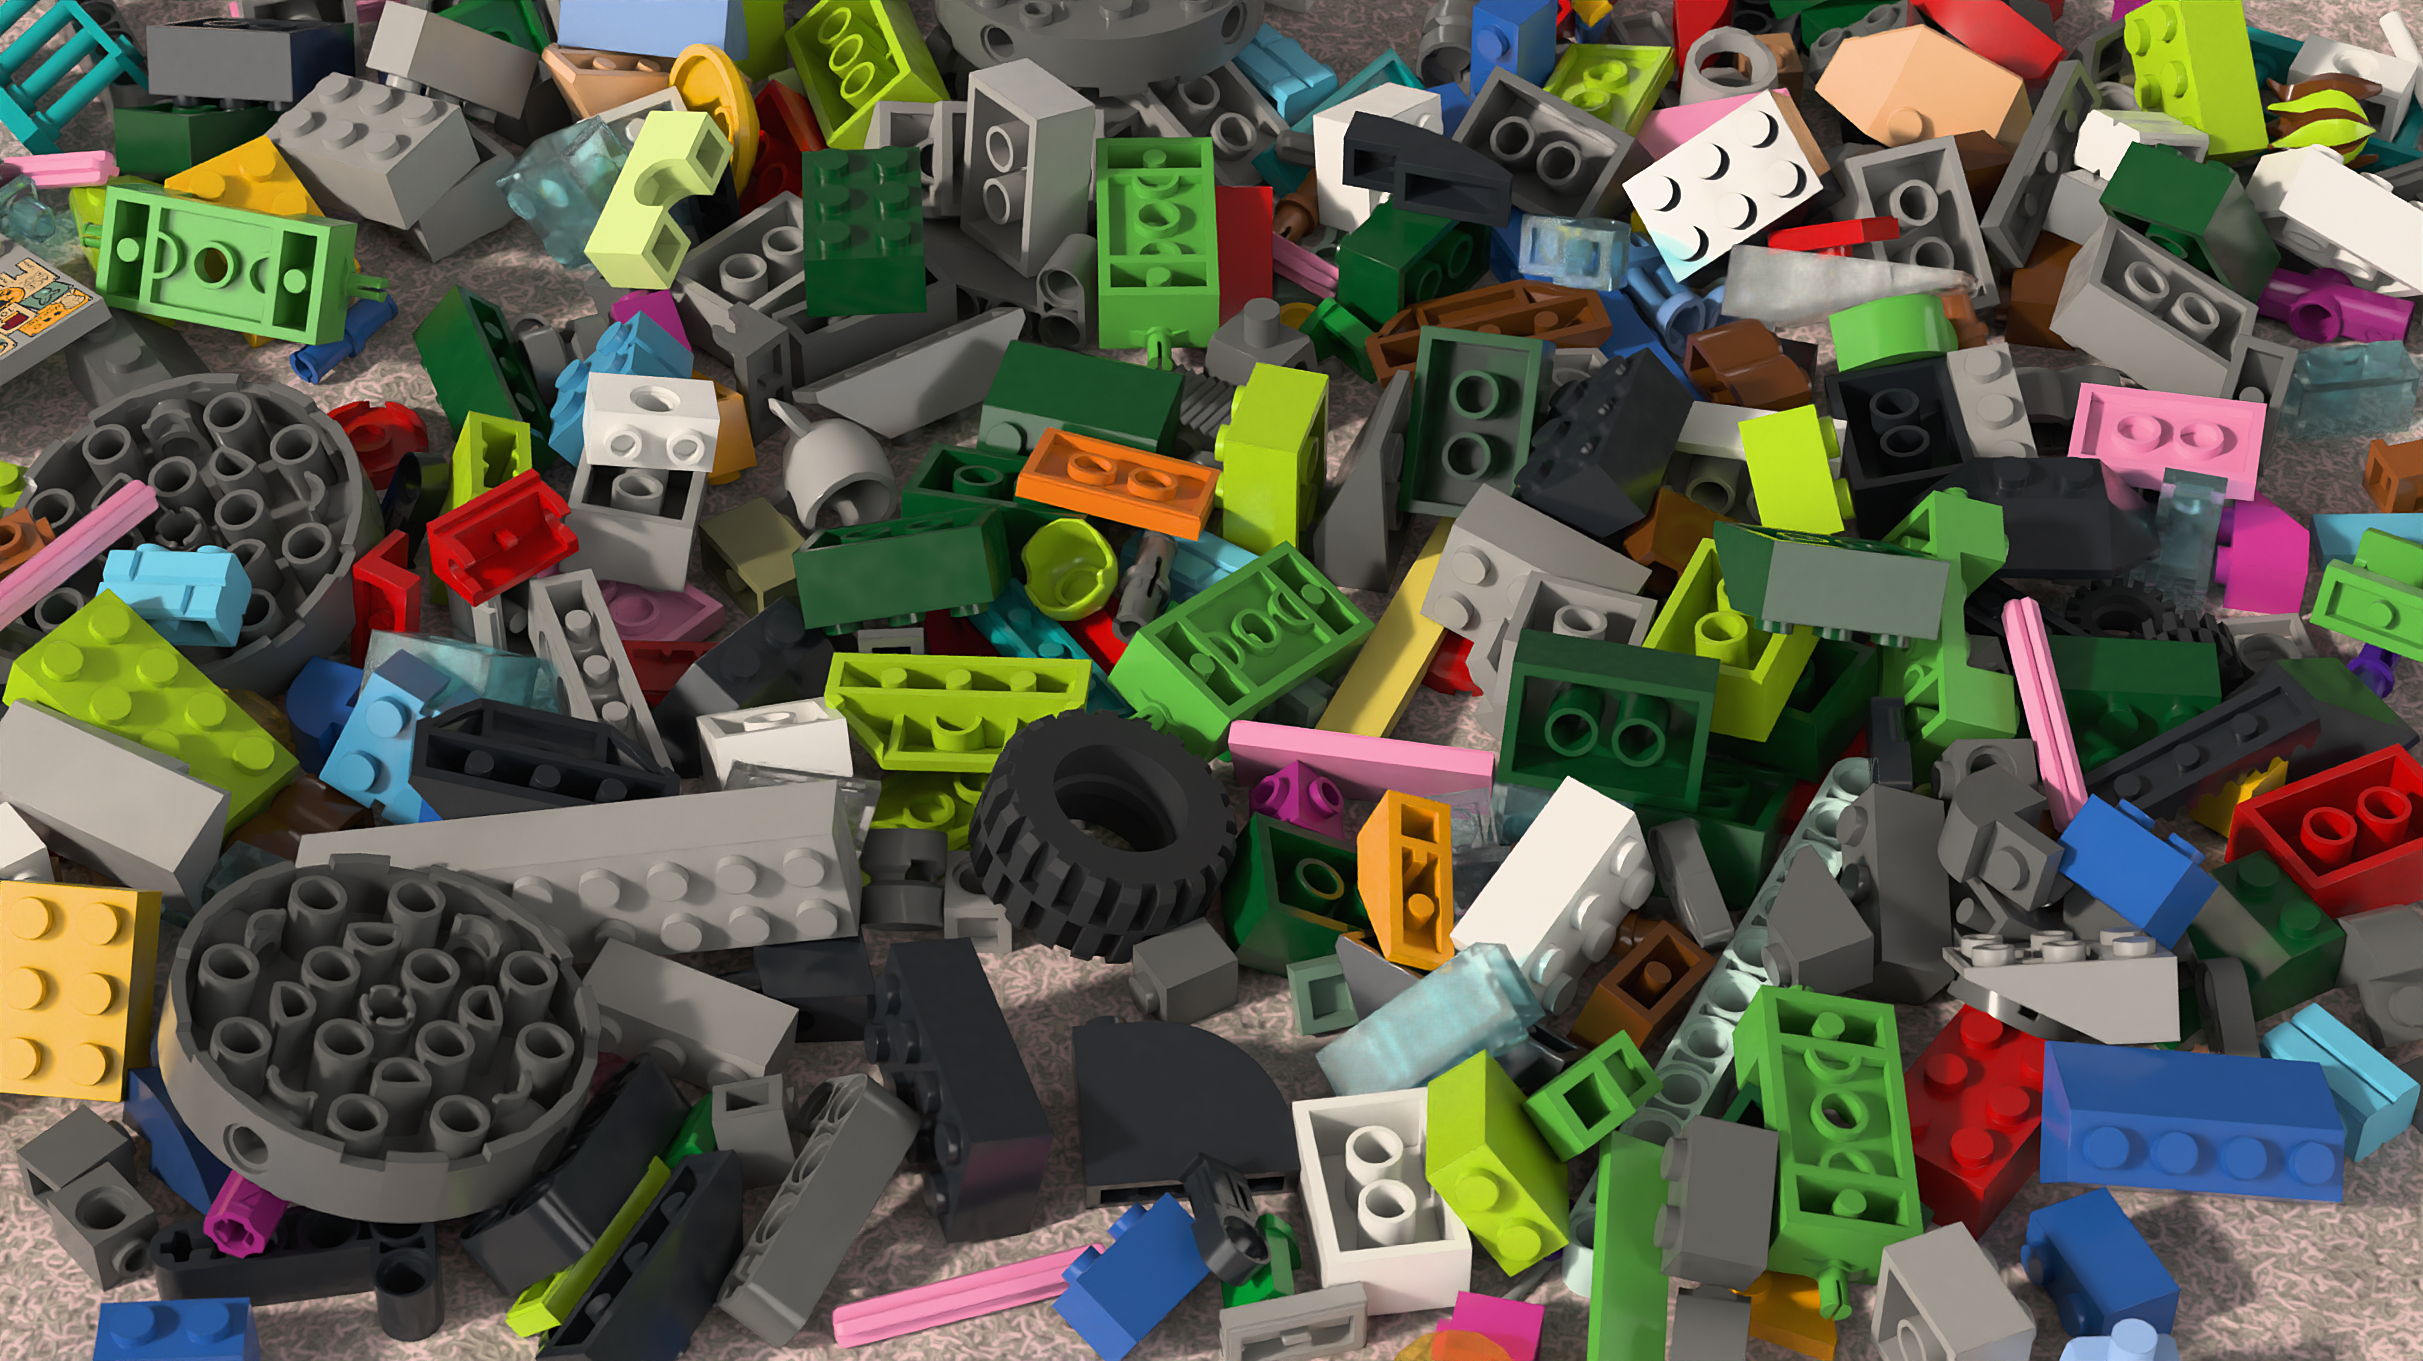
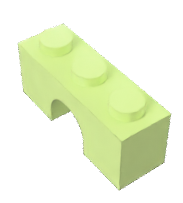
M649 112L584 250V253L611 287L670 289L691 241L668 213V210L685 197L691 195H713L734 151V147L708 112Z

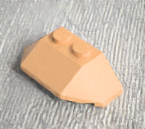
M1924 24L1883 31L1861 38L1857 36L1843 39L1815 86L1816 92L1863 133L1890 148L1952 134L1957 135L1985 130L2014 156L2033 117L2021 76Z
M551 43L544 47L541 57L569 109L581 120L667 89L671 70L677 58L561 46L557 45L558 43ZM740 70L746 82V85L750 90L753 80H751L747 75H745Z

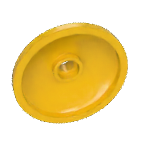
M713 44L690 45L681 52L675 61L667 88L676 85L688 112H708L734 147L729 161L737 198L739 199L748 183L757 155L760 125L756 107L739 68L722 49Z

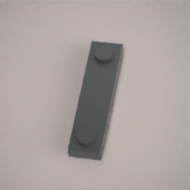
M2079 59L2059 61L1979 226L1985 241L1989 244L2004 269L2025 266L2042 230L2061 173L2069 172L2074 162L2073 155L2078 144L2079 130L2086 120L2088 113H2091L2093 109L2099 110L2103 101Z

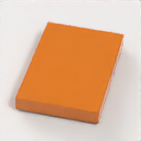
M1049 427L1044 431L1018 476L1015 496L1198 541L1215 506V490L1222 470Z

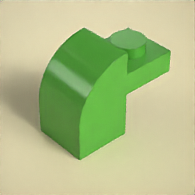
M1909 294L1886 297L1829 315L1840 373L1943 355L1947 364V352L1958 350V339L1955 329L1945 316L1942 299L1938 296Z
M1623 1029L1531 1094L1521 1103V1106L1559 1160L1564 1163L1587 1150L1637 1112L1636 1108L1665 1088V1086Z

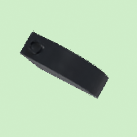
M1101 1016L1090 1019L1085 1023V1026H1072L1071 1055L1086 1209L1133 1206L1137 1201L1141 1205L1155 1204L1166 1192L1177 1202L1189 1201L1184 1184L1176 1181L1175 1176L1199 1152H1203L1238 1168L1245 1175L1252 1196L1296 1193L1300 1164L1295 1128L1288 1106L1271 1077L1245 1051L1215 1033L1176 1022H1126L1124 1018L1118 1016Z

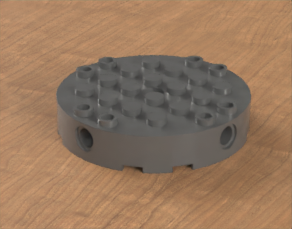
M934 0L935 15L939 28H945L952 37V47L955 51L979 69L1028 58L1067 86L1099 87V97L1148 93V83L1175 77L1179 84H1183L1216 70L1236 57L1256 36L1264 20V7L1266 4V0Z
M204 373L162 380L137 388L94 409L87 414L91 420L89 424L77 431L64 443L56 438L37 457L23 476L27 485L14 508L6 507L2 518L27 507L34 521L46 516L57 537H59L133 480H140L146 486L151 485L157 492L155 498L159 505L154 513L14 621L47 634L96 597L100 582H104L103 571L110 550H136L142 544H155L174 552H197L200 547L211 545L221 547L230 553H235L250 579L252 587L246 613L242 614L243 623L236 646H172L243 711L256 708L289 690L291 684L313 656L328 659L346 640L356 626L353 602V565L385 539L384 518L380 501L365 468L341 425L319 409L314 399L297 389L274 380L270 386L245 382L241 375L237 373Z
M336 853L330 854L328 864L296 868L292 860L257 870L235 881L217 893L200 909L187 926L179 941L169 977L157 1038L159 1065L172 1103L195 1136L218 1159L241 1176L282 1200L291 1201L317 1211L345 1218L387 1223L434 1222L481 1212L517 1196L538 1176L540 1170L543 1173L548 1172L560 1158L567 1141L572 1139L574 1131L576 1132L598 1062V1039L601 1033L599 1007L592 986H583L579 976L571 966L574 955L553 930L518 902L491 886L464 874L433 864L430 874L390 866L391 856Z

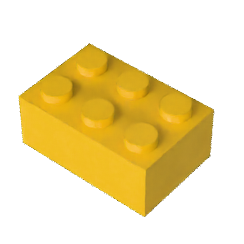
M263 135L166 179L164 184L165 188L192 192L193 199L279 215L305 213L325 217L267 135ZM216 248L209 250L204 260V267L210 278L220 282L228 270L225 255ZM354 257L355 272L360 273L361 265ZM352 296V299L349 302V304L354 302L355 297ZM241 332L253 349L277 339Z
M7 880L0 882V1092L111 1102L125 1101L128 1068L148 1067L162 891L35 880Z

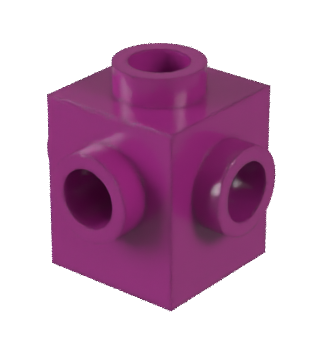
M1297 760L1278 773L1265 777L1257 786L1249 790V820L1257 812L1343 841L1342 809L1344 803L1342 793L1330 779L1320 777L1301 761Z

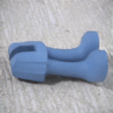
M1641 231L1630 232L1624 236L1612 235L1601 237L1594 241L1589 249V253L1595 261L1599 260L1603 263L1609 279L1620 293L1626 294L1630 299H1633L1654 324L1661 343L1680 357L1685 356L1687 336L1689 334L1749 317L1751 299L1743 289L1734 284H1723L1712 290L1705 298L1697 295L1688 286L1677 284L1653 239Z

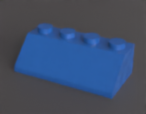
M2045 1041L2039 1184L2092 1188L2106 1187L2107 1189L2303 1204L2342 1203L2345 1129L2320 1062Z

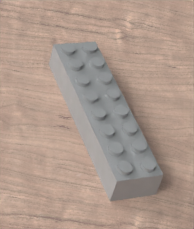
M837 779L302 835L295 864L296 868L323 865L329 863L330 854L365 853L391 856L390 866L430 874L433 864L464 874L493 887L536 915L570 949L574 955L572 965L594 962L610 937L661 956L858 936L863 883Z

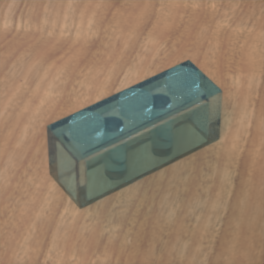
M1474 942L1315 1053L1314 1056L1337 1097L1428 1087L1430 1081L1485 1048L1493 1057H1497L1519 1047L1530 1036L1526 1029L1546 1014L1506 944Z

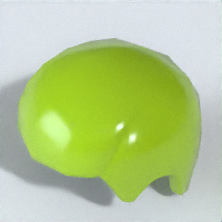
M1059 518L1040 527L1021 552V560L1027 574V584L1024 585V590L1034 606L1054 621L1082 620L1102 610L1108 603L1118 582V564L1112 547L1100 532L1083 519Z

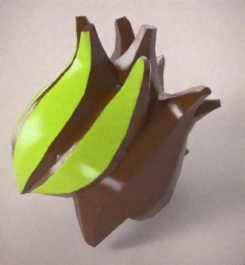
M2334 72L2314 75L2291 85H2282L2270 78L2266 79L2268 88L2280 101L2279 103L2267 106L2266 110L2281 116L2265 124L2267 135L2278 139L2267 145L2268 149H2272L2268 155L2284 152L2288 149L2309 147L2312 144H2320L2341 154L2344 157L2342 165L2351 170L2378 161V154L2357 156L2363 150L2369 137L2376 132V129L2370 126L2358 101L2382 93V84L2353 75Z

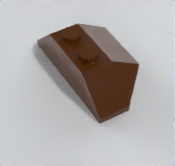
M1519 279L1407 305L1387 321L1378 333L1373 332L1365 339V346L1381 388H1387L1397 370L1410 371L1412 402L1422 325L1542 339L1557 343L1556 349H1599L1613 334V325L1594 286L1580 285L1575 289L1556 282Z

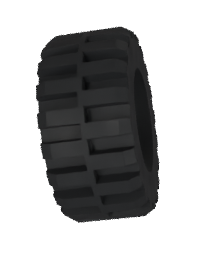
M1084 708L1060 712L1057 719L1053 714L1030 722L1027 728L1017 731L1006 742L974 809V815L969 824L968 840L972 848L970 857L977 877H985L981 884L985 893L994 906L1001 903L1005 907L1006 911L1004 914L1010 923L1019 930L1023 927L1028 928L1037 935L1036 942L1051 950L1055 945L1070 950V957L1090 961L1093 956L1104 957L1106 964L1128 963L1133 957L1134 945L1203 916L1205 917L1234 860L1237 849L1235 837L1238 829L1233 808L1228 807L1230 804L1229 796L1221 780H1212L1210 777L1212 774L1211 767L1199 753L1192 756L1184 749L1185 742L1171 732L1165 736L1151 729L1153 723L1136 716L1132 721L1118 718V711L1105 709L1095 711L1094 715H1086ZM1069 819L1087 821L1107 828L1122 837L1137 852L1119 850L1104 845L1084 834Z

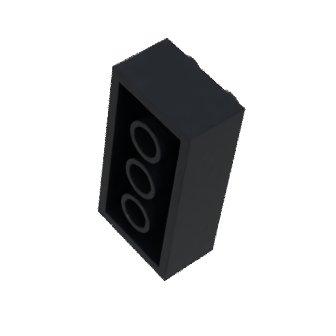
M962 937L891 944L885 972L879 973L876 977L875 998L877 1008L874 1022L867 1024L865 1027L864 1047L869 1063L871 1065H878L884 1081L883 1087L921 1116L920 1128L905 1156L909 1164L917 1165L922 1177L923 1198L926 1210L930 1216H937L948 1244L1011 1237L1029 1233L1054 1134L971 938Z

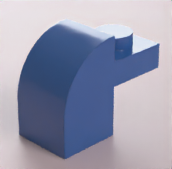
M313 656L291 684L286 696L288 721L295 757L300 761L299 765L307 774L314 773L320 776L371 677L370 672Z

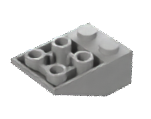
M2119 926L2100 929V939L2073 940V932L2065 930L2036 931L2030 933L2031 943L2003 944V936L1998 934H1972L1961 937V947H1943V958L1964 979L2106 1044L2180 1041L2177 956L2156 942L2155 938L2142 936V929L2139 927Z

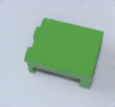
M2373 527L2368 528L2362 535L2353 564L2334 558L2327 565L2310 623L2423 663V545Z

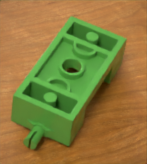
M1212 137L1096 138L1099 349L1147 348V366L1158 368V358H1161L1162 369L1171 371L1173 368L1171 348H1208L1210 338L1219 329L1220 293Z
M128 183L107 186L103 225L86 222L82 229L83 234L95 235L81 237L82 246L100 249L95 293L103 297L106 305L109 307L317 346L343 340L347 306L352 296L383 303L388 295V291L378 290L389 287V281L386 277H376L355 272L354 251L358 223L305 213L279 215L193 199L192 192L143 183ZM212 248L220 250L225 255L228 263L227 273L220 282L210 278L204 267L205 256Z
M1957 487L1945 489L1943 492L1934 490L1881 540L1951 562L1937 640L1911 637L1909 648L1891 647L1876 643L1879 697L1905 698L1904 714L1907 742L1910 743L1913 781L1923 784L1931 783L1933 764L1955 739H2012L2017 734L2020 720L2019 707L2014 700L2013 676L1967 666L1970 654V641L1965 635L1963 606L1971 593L2006 563L2009 540L2004 533L2002 506L1969 499L1968 492Z
M1286 540L1139 629L1106 682L1138 712L1130 718H1126V720L1132 721L1136 716L1153 723L1151 729L1165 736L1171 732L1185 742L1184 749L1192 756L1199 753L1209 763L1229 750L1228 740L1232 721H1236V719L1252 721L1257 712L1312 676H1316L1326 684H1330L1345 673L1376 625Z
M1761 984L1733 1030L1732 1038L1738 1090L1741 1091L1747 1081L1761 1088L1765 1130L1779 1132L1766 1270L1803 1275L1815 1279L1819 1287L1821 1316L1829 1320L1833 1314V1321L1843 1320L1852 1313L1848 1283L1878 1286L1883 1247L1924 1234L1894 1005L1814 993L1813 988L1810 986H1806L1803 991L1802 985L1782 988ZM1822 1109L1837 1111L1841 1119L1851 1126V1129H1844L1833 1125L1824 1116Z

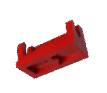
M531 468L426 524L433 572L475 608L579 551L578 537L567 525L562 524L558 519L570 514L571 509L558 493L540 479V474Z

